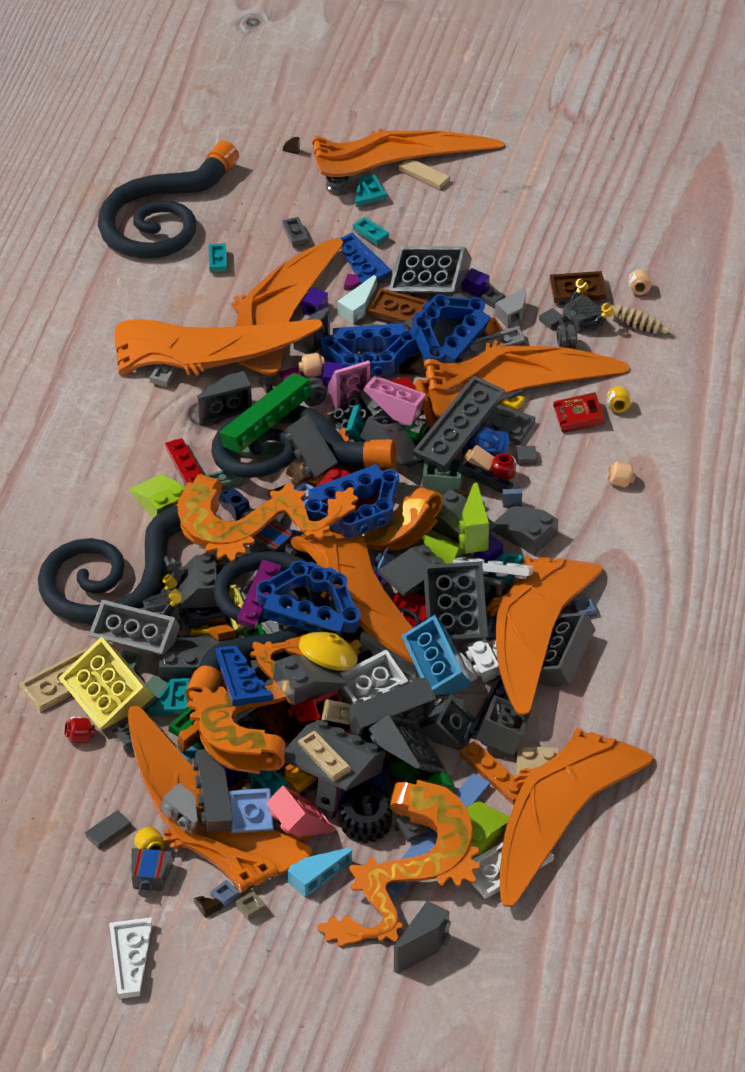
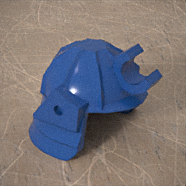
M480 426L462 448V454H465L468 449L472 450L476 445L493 457L506 453L509 445V435L505 431L494 430L492 426Z

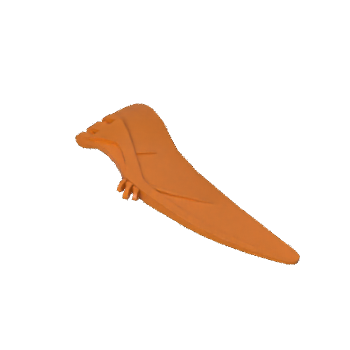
M380 128L377 133L372 130L371 135L352 142H331L320 136L312 138L317 168L322 175L329 177L357 175L384 164L406 159L500 149L505 144L497 139L457 132L428 130H384L382 132Z
M333 238L307 249L272 271L247 296L242 294L240 295L241 299L235 296V302L231 303L233 309L238 312L235 326L290 322L295 310L342 247L343 241L340 238ZM284 347L256 358L240 361L238 364L261 374L274 376L281 368Z
M312 319L249 326L202 328L184 327L156 320H126L120 322L115 328L117 364L119 365L118 373L121 376L132 373L138 367L165 364L185 369L187 375H191L190 370H192L198 376L200 374L197 369L204 372V369L245 361L281 349L318 331L323 326L321 320Z
M497 340L493 341L492 347H490V343H486L483 353L467 361L450 364L441 363L434 359L424 361V367L427 370V383L430 384L428 389L432 408L438 418L441 417L473 376L505 389V394L532 387L618 375L629 371L627 363L596 353L551 346H504L503 343H500L499 347H497Z
M330 529L329 532L323 533L322 540H317L314 536L306 538L305 533L301 537H293L291 544L295 549L310 554L318 566L333 568L347 577V587L355 607L361 613L359 626L386 648L414 665L401 636L413 628L384 591L376 577L362 535L347 538L341 533ZM323 591L321 597L325 598L329 593ZM329 595L328 600L332 601L333 599Z
M525 557L524 565L533 566V574L527 576V579H518L508 593L501 597L492 598L489 601L490 604L486 606V611H490L491 616H496L497 614L496 654L498 668L507 696L518 715H527L531 710L553 628L562 609L602 574L601 565L585 561L564 560V558L550 559V557H539V559H531V557Z
M131 706L129 708L128 723L136 762L148 794L168 828L164 830L165 837L162 838L163 842L169 844L171 849L186 848L204 857L217 866L233 882L235 888L240 893L247 891L248 887H256L264 883L268 878L278 877V875L287 872L292 864L312 856V849L308 845L276 830L231 834V831L206 833L205 825H201L200 821L202 807L198 806L197 795L200 793L199 788H195L196 771H193L192 765L139 706ZM178 783L195 795L197 824L193 834L180 828L176 821L165 816L162 810H160L163 797Z
M577 728L569 743L555 757L540 767L521 769L520 773L514 776L516 787L521 788L510 814L502 846L500 898L503 906L513 907L518 902L573 818L584 805L604 789L651 765L653 762L652 754L624 742L616 741L614 738H603V735L593 732L586 733L583 732V729Z

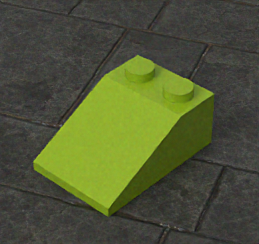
M160 474L130 488L129 492L153 519L160 512L178 504V500L185 488L179 482Z
M473 483L462 512V521H459V528L462 533L459 535L460 546H464L465 553L487 551L489 547V522L478 483Z
M476 801L467 807L473 831L471 846L478 847L479 853L471 859L492 848L505 832L509 816L480 801Z

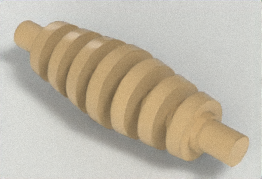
M611 305L614 309V318L618 319L620 316V321L623 323L627 319L626 325L631 326L633 322L632 328L637 329L639 326L641 331H644L645 327H647L646 332L649 333L654 329L653 334H658V332L668 334L670 328L664 326L661 320L658 319L655 322L656 318L654 316L649 320L650 314L645 313L643 316L642 310H639L636 314L637 309L632 308L629 312L630 307L625 306L622 310L623 305L616 307Z

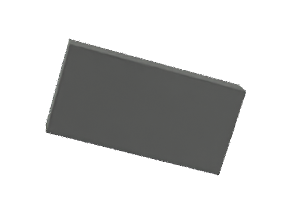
M117 810L86 831L85 835L86 838L100 849L130 828L131 822Z

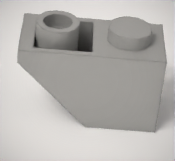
M523 289L495 303V316L507 328L522 321L526 305V290Z
M178 783L163 797L160 810H162L165 816L176 821L180 828L193 834L197 824L195 795Z

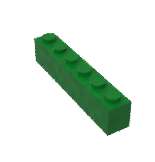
M293 373L220 431L223 447L238 453L243 451L313 394L310 379Z

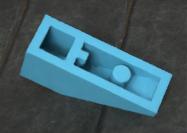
M345 848L303 858L298 863L292 864L288 869V883L306 898L352 863V849Z

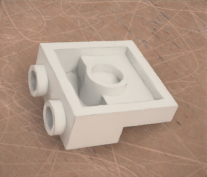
M485 638L467 645L468 651L465 652L470 662L474 663L473 669L476 676H480L483 683L496 678L497 675L500 676L496 654V639L487 642Z

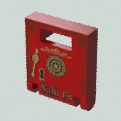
M596 392L557 400L553 403L555 414L563 433L605 424ZM595 407L597 412L591 413L590 409Z

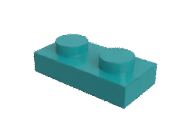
M366 217L353 224L355 232L376 246L389 238L388 231Z
M226 243L208 244L210 272H227Z

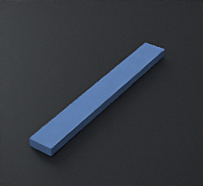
M473 773L455 795L459 797L467 808L474 802L479 801L489 789L490 782ZM427 827L426 834L419 837L401 859L417 857L428 853L435 846L438 838L435 830ZM411 881L390 883L387 885L386 891L398 898Z

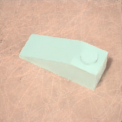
M375 275L337 301L338 315L352 324L366 315V309L377 290V277Z

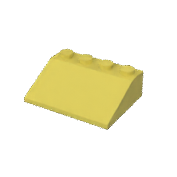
M103 637L99 638L59 677V680L100 730L127 717L131 706L142 708L155 696L116 648Z

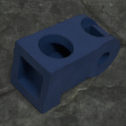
M229 487L221 492L219 498L221 506L232 514L235 521L240 520L245 510L250 509L249 500L233 487Z

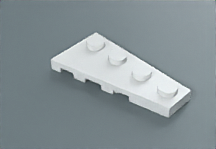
M461 556L453 560V563L482 561L483 574L496 572V576L502 577L513 574L515 578L527 579V576L533 574V566L515 563L503 565L502 561L495 560L484 563L485 560L482 558L469 559V556Z
M152 917L109 923L118 999L137 997L141 994L153 923Z

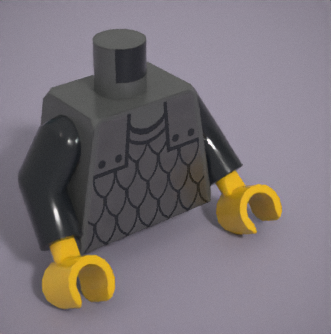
M580 278L576 281L577 290L573 291L563 308L564 317L559 319V324L564 325L565 328H567L568 324H573L577 333L597 330L600 326H603L606 316L611 317L614 315V309L609 303L603 304L601 310L585 293L581 294V292L588 290L587 282L583 284V280Z
M168 574L163 579V583L167 586L162 588L158 595L143 600L144 607L139 609L175 617L178 621L181 619L177 604L181 602L182 594L177 589L170 590L176 587L177 581Z

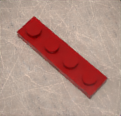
M184 439L166 442V450L184 484L187 485L188 482L193 483L197 475L202 474Z

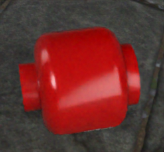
M507 453L495 456L492 460V473L506 480H511L516 474L515 458Z
M74 716L69 721H66L64 735L68 737L71 743L86 744L90 741L91 737L95 736V725H92L88 717Z

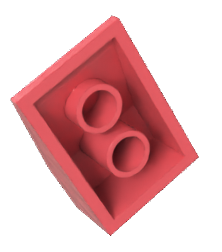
M282 786L266 802L267 806L271 809L269 813L273 818L282 823L280 827L287 834L292 833L301 837L334 833L336 831L335 827L313 801L285 786Z

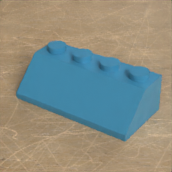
M436 615L401 635L420 678L427 677L435 695L456 694L472 684L446 627Z

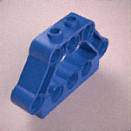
M438 294L430 302H425L422 311L414 315L412 319L414 323L410 330L411 336L416 340L423 355V363L427 359H434L441 363L450 364L457 363L484 332L491 319L489 315L483 312L485 303L482 299L478 297L470 299L455 298ZM438 319H463L462 324L455 327L452 336H448L443 347H440L432 330L435 328Z
M404 323L333 328V335L325 336L320 340L321 354L324 360L342 363L343 368L369 361L370 377H374V375L379 377L395 374L397 368L419 349L416 340L410 334V330H405ZM376 350H383V351H384V352H382V353H380V354H375V353H373V352L376 351ZM358 351L367 352V353H364L363 355H356V354H354V353H357Z
M375 464L308 490V500L305 503V509L310 521H320L328 516V499H336L337 491L344 492L347 488L352 487L354 495L358 499L370 498L375 492L380 491L375 504L362 505L357 511L347 514L329 526L331 530L341 533L344 537L351 538L365 534L378 527H383L393 520L394 498L399 492V474L395 470L390 469L381 471L378 465Z
M295 561L290 565V568L269 580L259 582L257 585L256 600L259 605L263 606V618L311 633L329 632L340 637L343 631L351 633L359 628L361 613L355 607L347 587V577L333 568H324L313 562ZM304 585L309 586L314 592H328L334 601L338 613L328 606L316 607L308 600L296 601L293 596L287 593Z

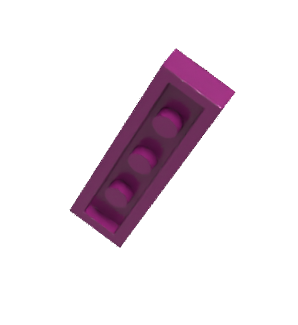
M262 560L237 617V624L252 629L256 628L263 612V606L259 605L256 600L257 585L263 580H269L278 575L281 565Z

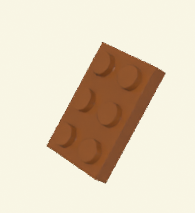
M379 288L366 309V315L393 323H404L414 317L417 312H421L427 300Z

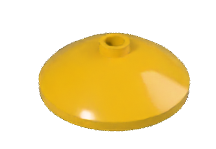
M312 632L302 636L300 639V651L309 660L320 666L333 670H350L357 663L358 657L352 646L334 633Z

